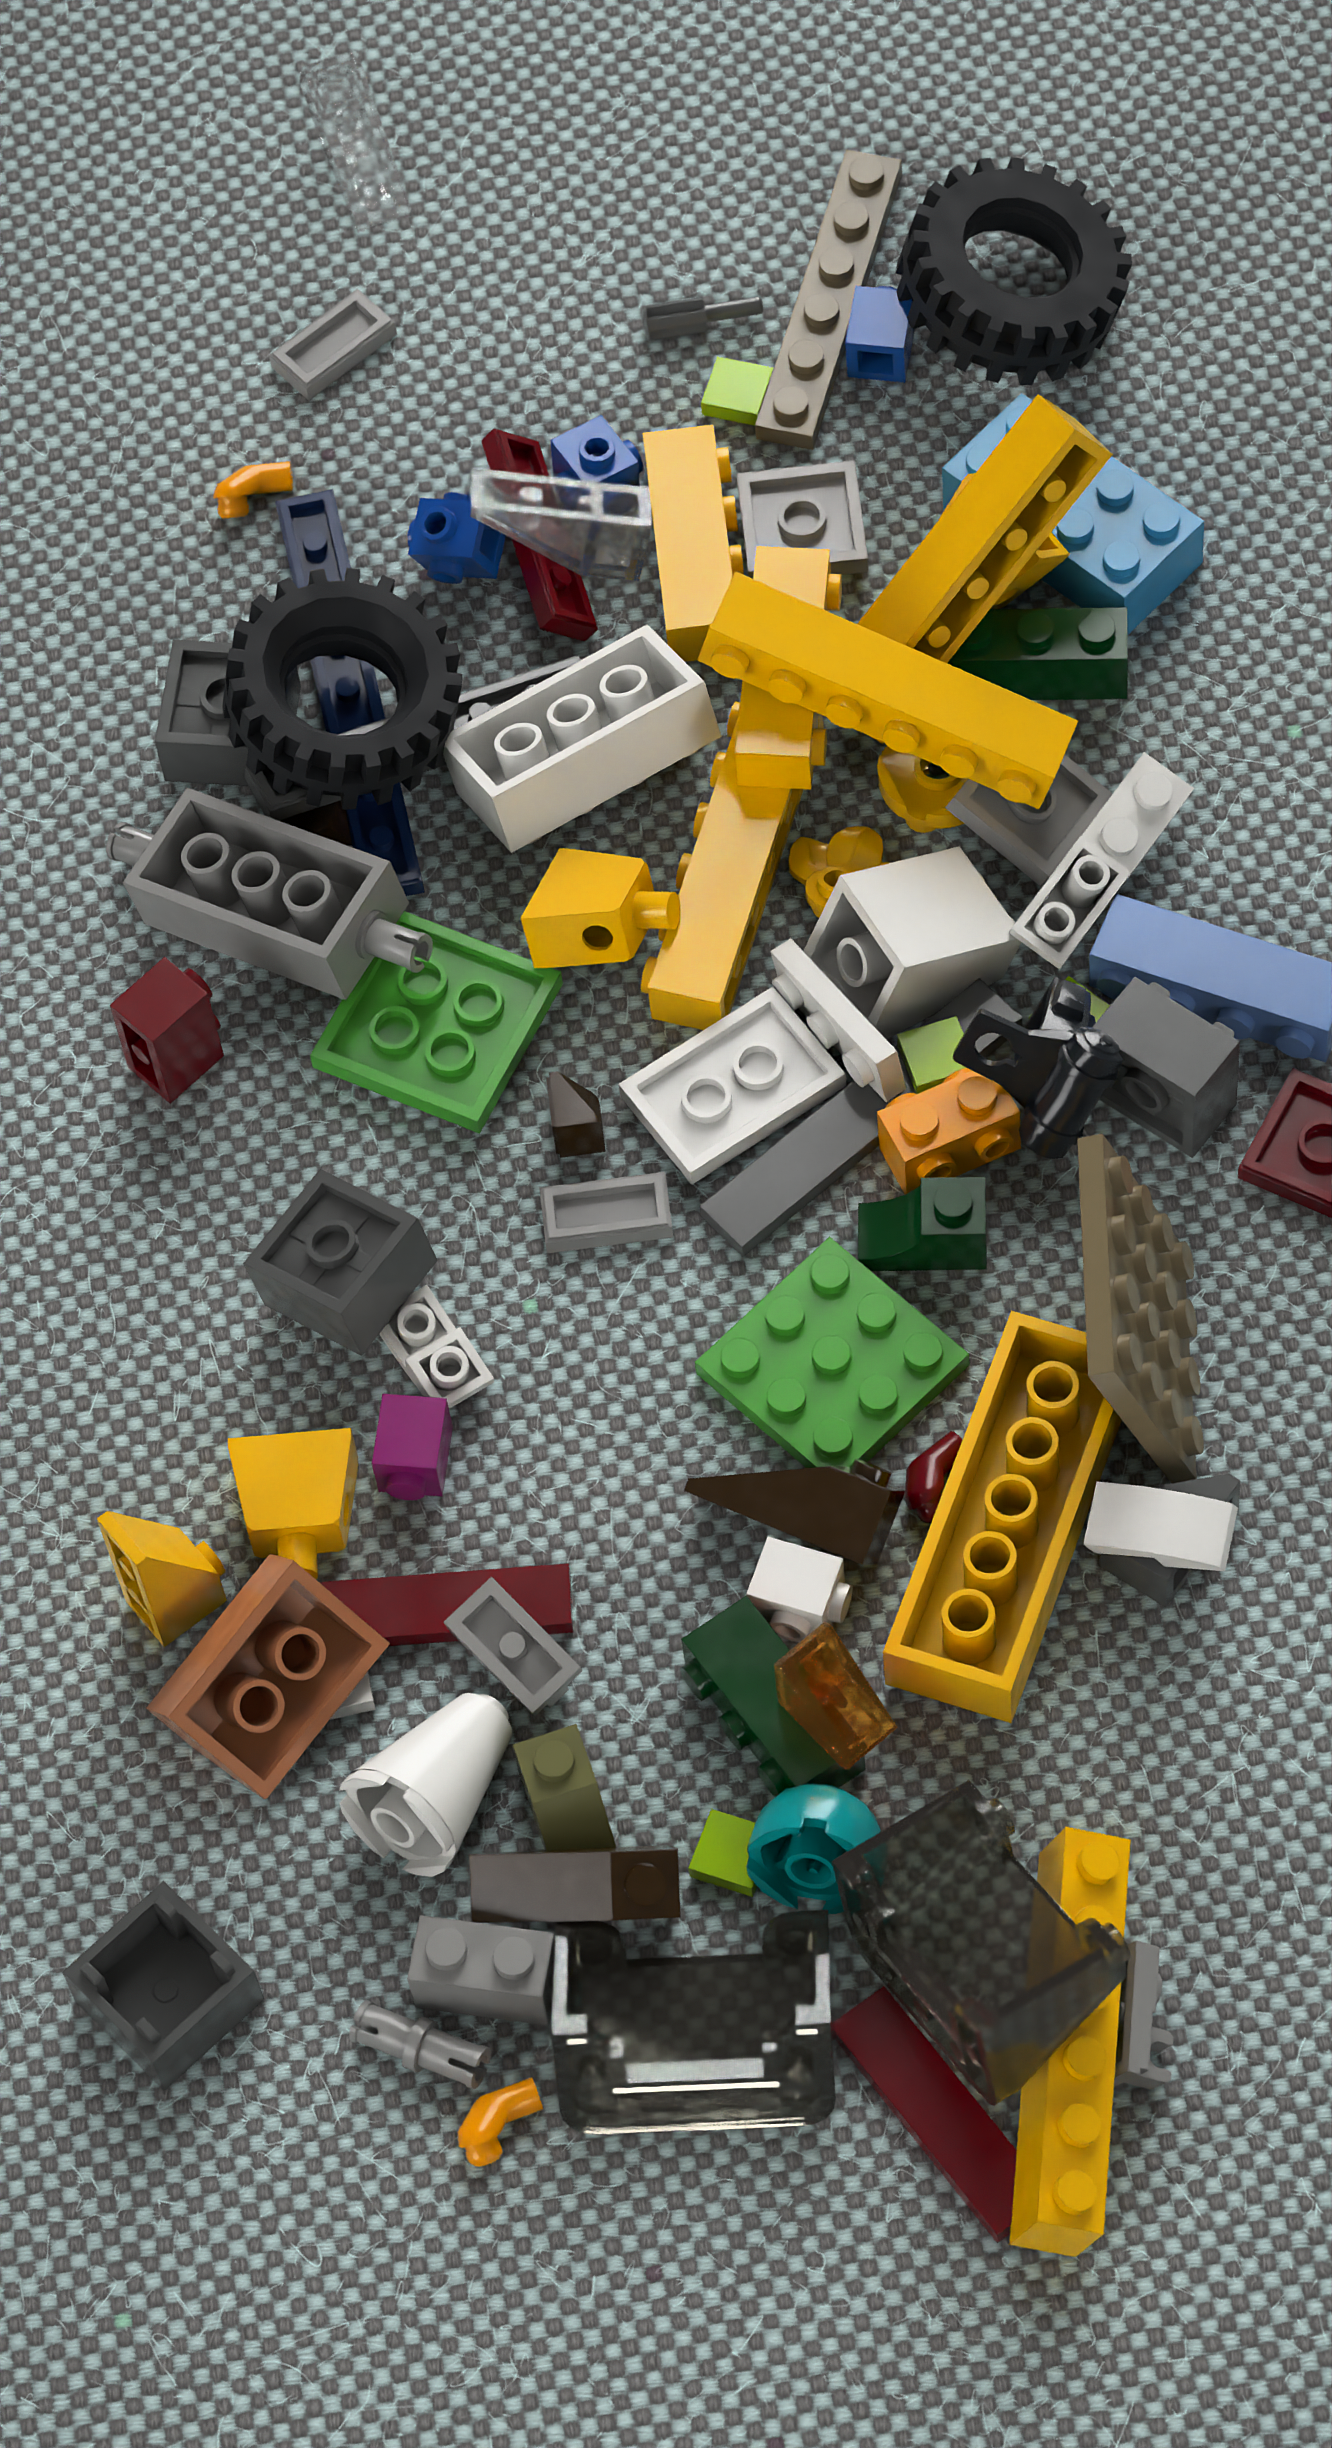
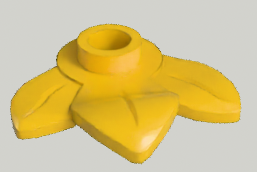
M867 826L846 827L834 834L829 844L808 837H800L793 843L788 860L790 874L797 881L805 885L806 901L811 906L814 915L818 918L840 875L888 863L882 862L883 841L881 836Z

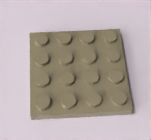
M1103 1133L1077 1138L1088 1377L1171 1483L1197 1479L1196 1455L1203 1453L1204 1439L1200 1422L1197 1416L1193 1415L1192 1396L1200 1394L1201 1383L1197 1364L1194 1358L1190 1357L1189 1338L1196 1337L1197 1335L1196 1314L1190 1299H1187L1186 1280L1193 1279L1194 1263L1190 1247L1186 1241L1180 1242L1173 1233L1168 1215L1158 1212L1153 1205L1148 1187L1145 1184H1138L1132 1175L1126 1156H1118Z

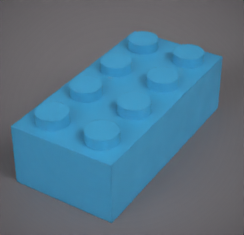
M1021 393L942 467L943 510L947 507L962 480L968 474L978 471L1033 400ZM1111 456L1052 530L1053 535L1070 555L1042 577L1041 580L1080 608H1127L1129 635L1203 563L1204 520Z

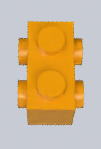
M968 1068L952 1073L942 1084L919 1094L906 1093L889 1102L884 1109L877 1111L879 1149L904 1194L916 1189L921 1184V1178L957 1177L1021 1149L1019 1133L1020 1110L1012 1096L998 1083Z

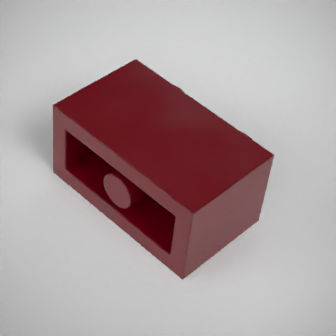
M164 956L112 1002L110 1008L128 1068L171 1104L224 1057L218 1034L221 1025L212 1011L209 1000L213 996L211 989L195 971L187 968L182 972Z

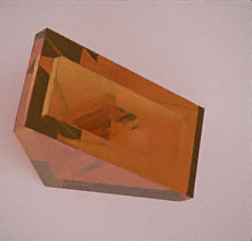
M823 1622L774 1663L778 1702L842 1768L848 1770L898 1728L831 1624Z

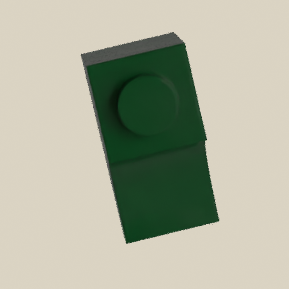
M985 1177L921 1178V1184L905 1195L884 1201L858 1203V1261L870 1271L987 1270Z

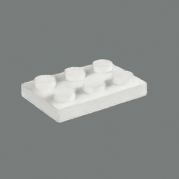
M772 986L618 1085L620 1097L690 1184L693 1185L846 1087L847 1083L846 1073Z

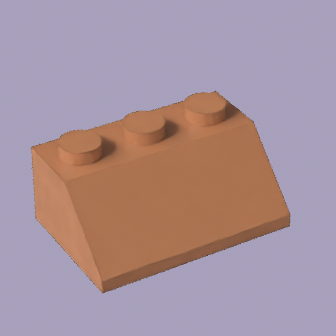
M270 1553L146 1709L192 1748L266 1800L390 1643L294 1560Z

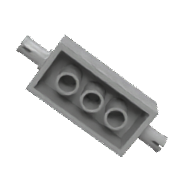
M188 787L155 835L132 827L129 823L120 822L115 825L114 829L116 832L125 835V838L111 832L108 836L106 843L107 856L111 860L121 861L133 866L122 883L144 924L344 1000L348 998L374 957L400 965L415 973L423 970L425 966L423 962L415 960L414 956L427 962L430 959L433 947L432 937L429 934L416 932L396 924L409 902L390 861Z

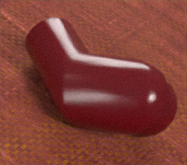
M954 1431L948 1432L915 1458L906 1470L905 1503L909 1510H916L918 1518L924 1523L930 1524L933 1520L943 1493L944 1477L951 1472L963 1440Z

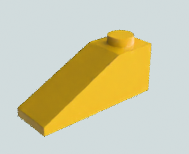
M106 1511L97 1518L125 1601L164 1647L227 1601L220 1580V1576L226 1573V1570L214 1551L204 1541L195 1546L180 1528L111 1511Z

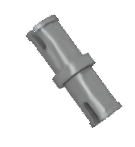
M368 2000L362 2002L354 2015L353 2020L363 2024L361 2028L354 2025L350 2027V2041L364 2044L400 2058L404 2068L417 2073L425 2068L464 2083L472 2089H476L486 2075L488 2069L478 2065L480 2061L486 2064L490 2063L491 2049L438 2030L439 2026L436 2021L423 2016L415 2021L376 2006L375 2003Z

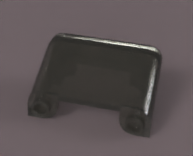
M968 1780L832 1860V1865L851 1937L864 1960L976 2091L989 2104L995 2106L1018 2092L1127 1976L1125 1961L1130 1959V1951L1121 1933L1110 1922L1101 1925L1096 1919L1089 1917L1076 1925L1015 1858L1009 1838L1010 1835L1015 1833V1826L1004 1805L995 1797L987 1800Z
M828 1910L793 1911L774 1917L764 1927L762 1953L627 1959V1949L623 1934L614 1926L602 1921L556 1922L551 2036L559 2111L563 2121L570 2128L581 2133L603 2135L806 2126L816 2124L827 2118L834 2110L836 2101Z

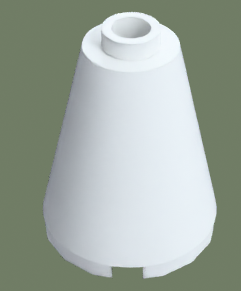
M461 1694L351 1772L341 1783L339 1791L346 1790L347 1795L340 1802L342 1814L353 1831L372 1851L382 1858H385L392 1850L409 1860L403 1870L411 1874L433 1877L443 1873L454 1860L512 1737V1728L508 1721L509 1715L499 1701L489 1695Z

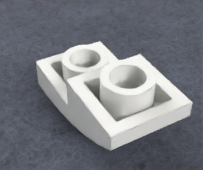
M428 1285L413 1292L379 1334L424 1397L447 1398L449 1409L494 1383V1377L461 1327L455 1328Z
M1096 1482L1083 1545L1093 1553L1155 1558L1164 1567L1225 1571L1238 1508L1232 1503L1182 1492L1120 1483Z

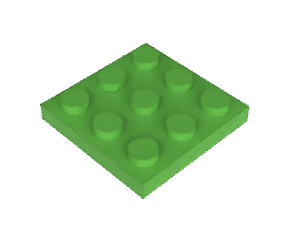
M404 911L397 921V925L416 932L429 934L432 937L433 947L429 961L427 962L414 956L415 960L423 962L425 966L423 970L415 973L400 965L374 957L348 998L341 1000L310 1054L312 1066L317 1070L480 1134L563 985L561 971L553 968H534L533 962L530 959Z
M830 1236L695 1361L696 1374L805 1468L846 1466L852 1468L855 1459L868 1462L970 1365L969 1353Z

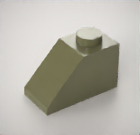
M577 1724L512 1744L519 1776L545 1851L616 1847L598 1784Z

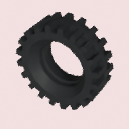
M990 157L978 159L972 175H968L959 165L949 171L944 186L935 181L928 188L923 203H919L897 262L895 274L902 275L896 290L899 302L912 300L913 302L907 316L909 325L912 329L926 326L931 332L926 343L929 349L936 354L944 347H947L957 354L954 367L963 372H966L970 363L987 368L986 380L999 383L1003 372L1017 373L1019 385H1033L1038 371L1044 370L1053 382L1064 378L1070 362L1079 369L1089 363L1094 349L1100 350L1105 342L1130 283L1126 278L1132 266L1131 254L1120 253L1127 237L1123 227L1109 228L1106 224L1111 208L1104 200L1091 205L1083 198L1087 185L1077 178L1068 187L1054 179L1057 168L1044 164L1041 174L1025 171L1023 158L1011 157L1006 169H995ZM984 231H1003L1029 238L1055 255L1065 269L1067 285L1062 291L1045 297L1026 298L1004 292L983 279L968 261L965 251L966 242L971 237Z
M324 568L310 570L308 585L300 588L296 587L290 577L278 582L276 597L273 602H270L260 594L251 603L249 621L239 619L234 629L232 648H229L222 708L223 718L231 719L229 739L234 749L244 745L247 746L246 766L255 775L266 767L275 773L274 790L285 795L292 785L308 790L306 804L320 807L323 794L341 796L342 810L356 809L358 795L372 793L377 805L390 802L394 784L401 782L409 792L421 784L423 768L428 766L435 770L442 760L445 742L454 728L462 687L463 674L457 673L460 659L457 643L445 644L448 624L441 614L427 620L422 615L425 598L416 591L405 600L393 594L395 580L382 575L377 586L360 583V569L346 568L344 581H328ZM345 655L363 660L388 677L396 690L397 707L394 715L383 726L365 734L336 735L315 729L296 716L286 702L284 686L288 675L297 665L318 656Z

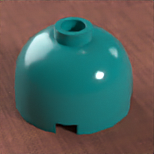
M804 1784L785 1789L762 1808L747 1847L749 1858L746 1868L749 1877L758 1888L779 1903L798 1909L797 1896L823 1900L826 1903L820 1912L821 1914H838L858 1909L872 1899L883 1865L884 1844L876 1817L864 1802L835 1786Z

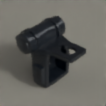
M1054 977L1025 1027L986 1009H979L953 1053V1060L1001 1085L1025 1109V1115L1019 1127L1020 1138L1027 1148L1037 1155L1048 1159L1063 1158L1072 1145L1078 1144L1077 1138L1083 1137L1084 1124L1106 1088L1110 1089L1116 1083L1118 1069L1124 1060L1119 1054L1120 1048L1115 1040L1104 1031L1092 1028L1096 1021L1095 1017L1090 1014V993L1073 982ZM987 1033H996L1004 1036L1012 1047L1013 1054L1011 1060L1008 1058L1001 1061L985 1059L976 1049L975 1043L977 1039Z

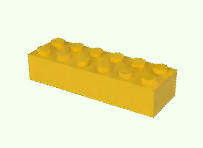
M1015 1311L1010 1312L883 1650L886 1685L1012 1723L1093 1501L1096 1482H1099L1122 1421L1088 1377L1086 1332Z

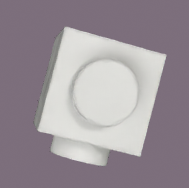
M767 1537L746 1595L779 1637L794 1642H803L809 1638L825 1643L832 1622L842 1623L846 1617L851 1602L853 1586L845 1583L843 1558Z

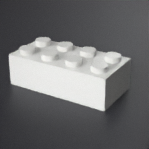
M646 624L451 731L445 742L443 755L457 794L505 847L513 853L525 845L536 842L543 835L570 820L590 812L594 807L626 789L642 783L648 777L682 758L693 755L700 748L722 736L704 680Z

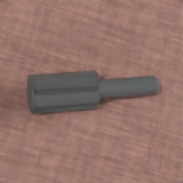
M703 297L647 305L643 306L642 309L643 328L648 341L707 332V323L761 314L763 312V303L759 297L704 305Z

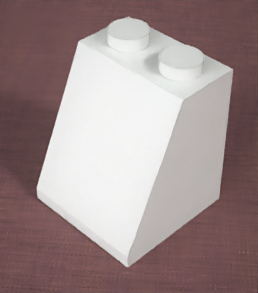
M958 846L840 875L803 952L887 1040L936 1014L979 978L988 986L1002 979L1022 942L1009 933L1015 921L1008 915L984 881L983 876L976 870L961 847Z

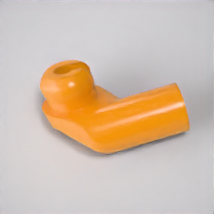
M291 462L247 465L218 483L213 495V499L218 498V515L222 519L245 517L249 512L247 495L293 491Z
M530 2077L484 2094L473 2103L458 2130V2145L460 2148H465L466 2158L470 2164L480 2167L497 2161L503 2151L497 2136L501 2133L505 2124L543 2110L533 2078Z

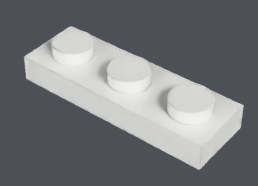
M790 938L770 951L777 977L772 980L773 987L793 1011L799 1008L807 1017V1023L811 1032L825 1049L834 1046L842 1055L844 1066L853 1080L861 1087L869 1084L885 1102L906 1090L897 1050L802 949Z

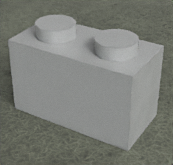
M420 1915L407 1980L415 2008L549 2026L560 1958L554 1933Z

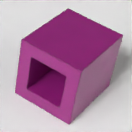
M382 1393L372 1458V1467L379 1492H387L392 1497L409 1501L422 1499L425 1495L443 1497L453 1430L447 1398Z

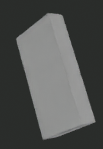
M356 289L269 355L271 367L310 401L396 336L395 322Z
M665 1172L539 1187L547 1253L673 1238Z

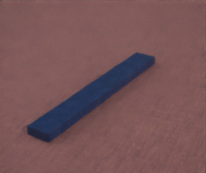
M333 489L275 501L291 576L296 587L300 588L308 585L310 570L323 568L328 581H344L346 568H351ZM345 655L318 656L310 660L326 732L338 735L386 719L374 666L366 661ZM400 782L394 784L391 801L381 805H377L372 793L358 795L356 809H345L352 848L390 861L406 897L425 893Z

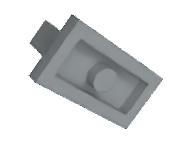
M490 1577L444 1621L447 1629L534 1717L546 1705L551 1708L569 1690L567 1685L583 1671L493 1577Z
M1137 1940L1123 1947L1114 2087L1127 2083L1151 2090L1171 2080V2071L1156 2067L1150 2060V2051L1160 2052L1173 2046V2035L1169 2031L1152 2026L1153 2013L1156 2012V2005L1162 1992V1978L1158 1973L1160 1947Z

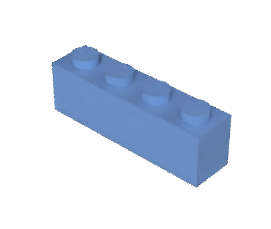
M1115 895L1089 954V986L1099 989L1104 995L1112 999H1116L1134 977L1148 985L1156 982L1170 991V999L1212 1025L1215 1022H1220L1232 1029L1236 1039H1255L1276 1046L1281 1052L1294 1058L1304 1059L1310 1057L1322 1062L1327 1061L1332 1049V962L1123 895Z

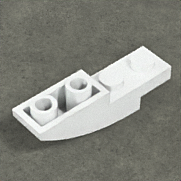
M1144 752L1082 836L1078 838L1009 933L1060 970L1149 852L1194 788Z

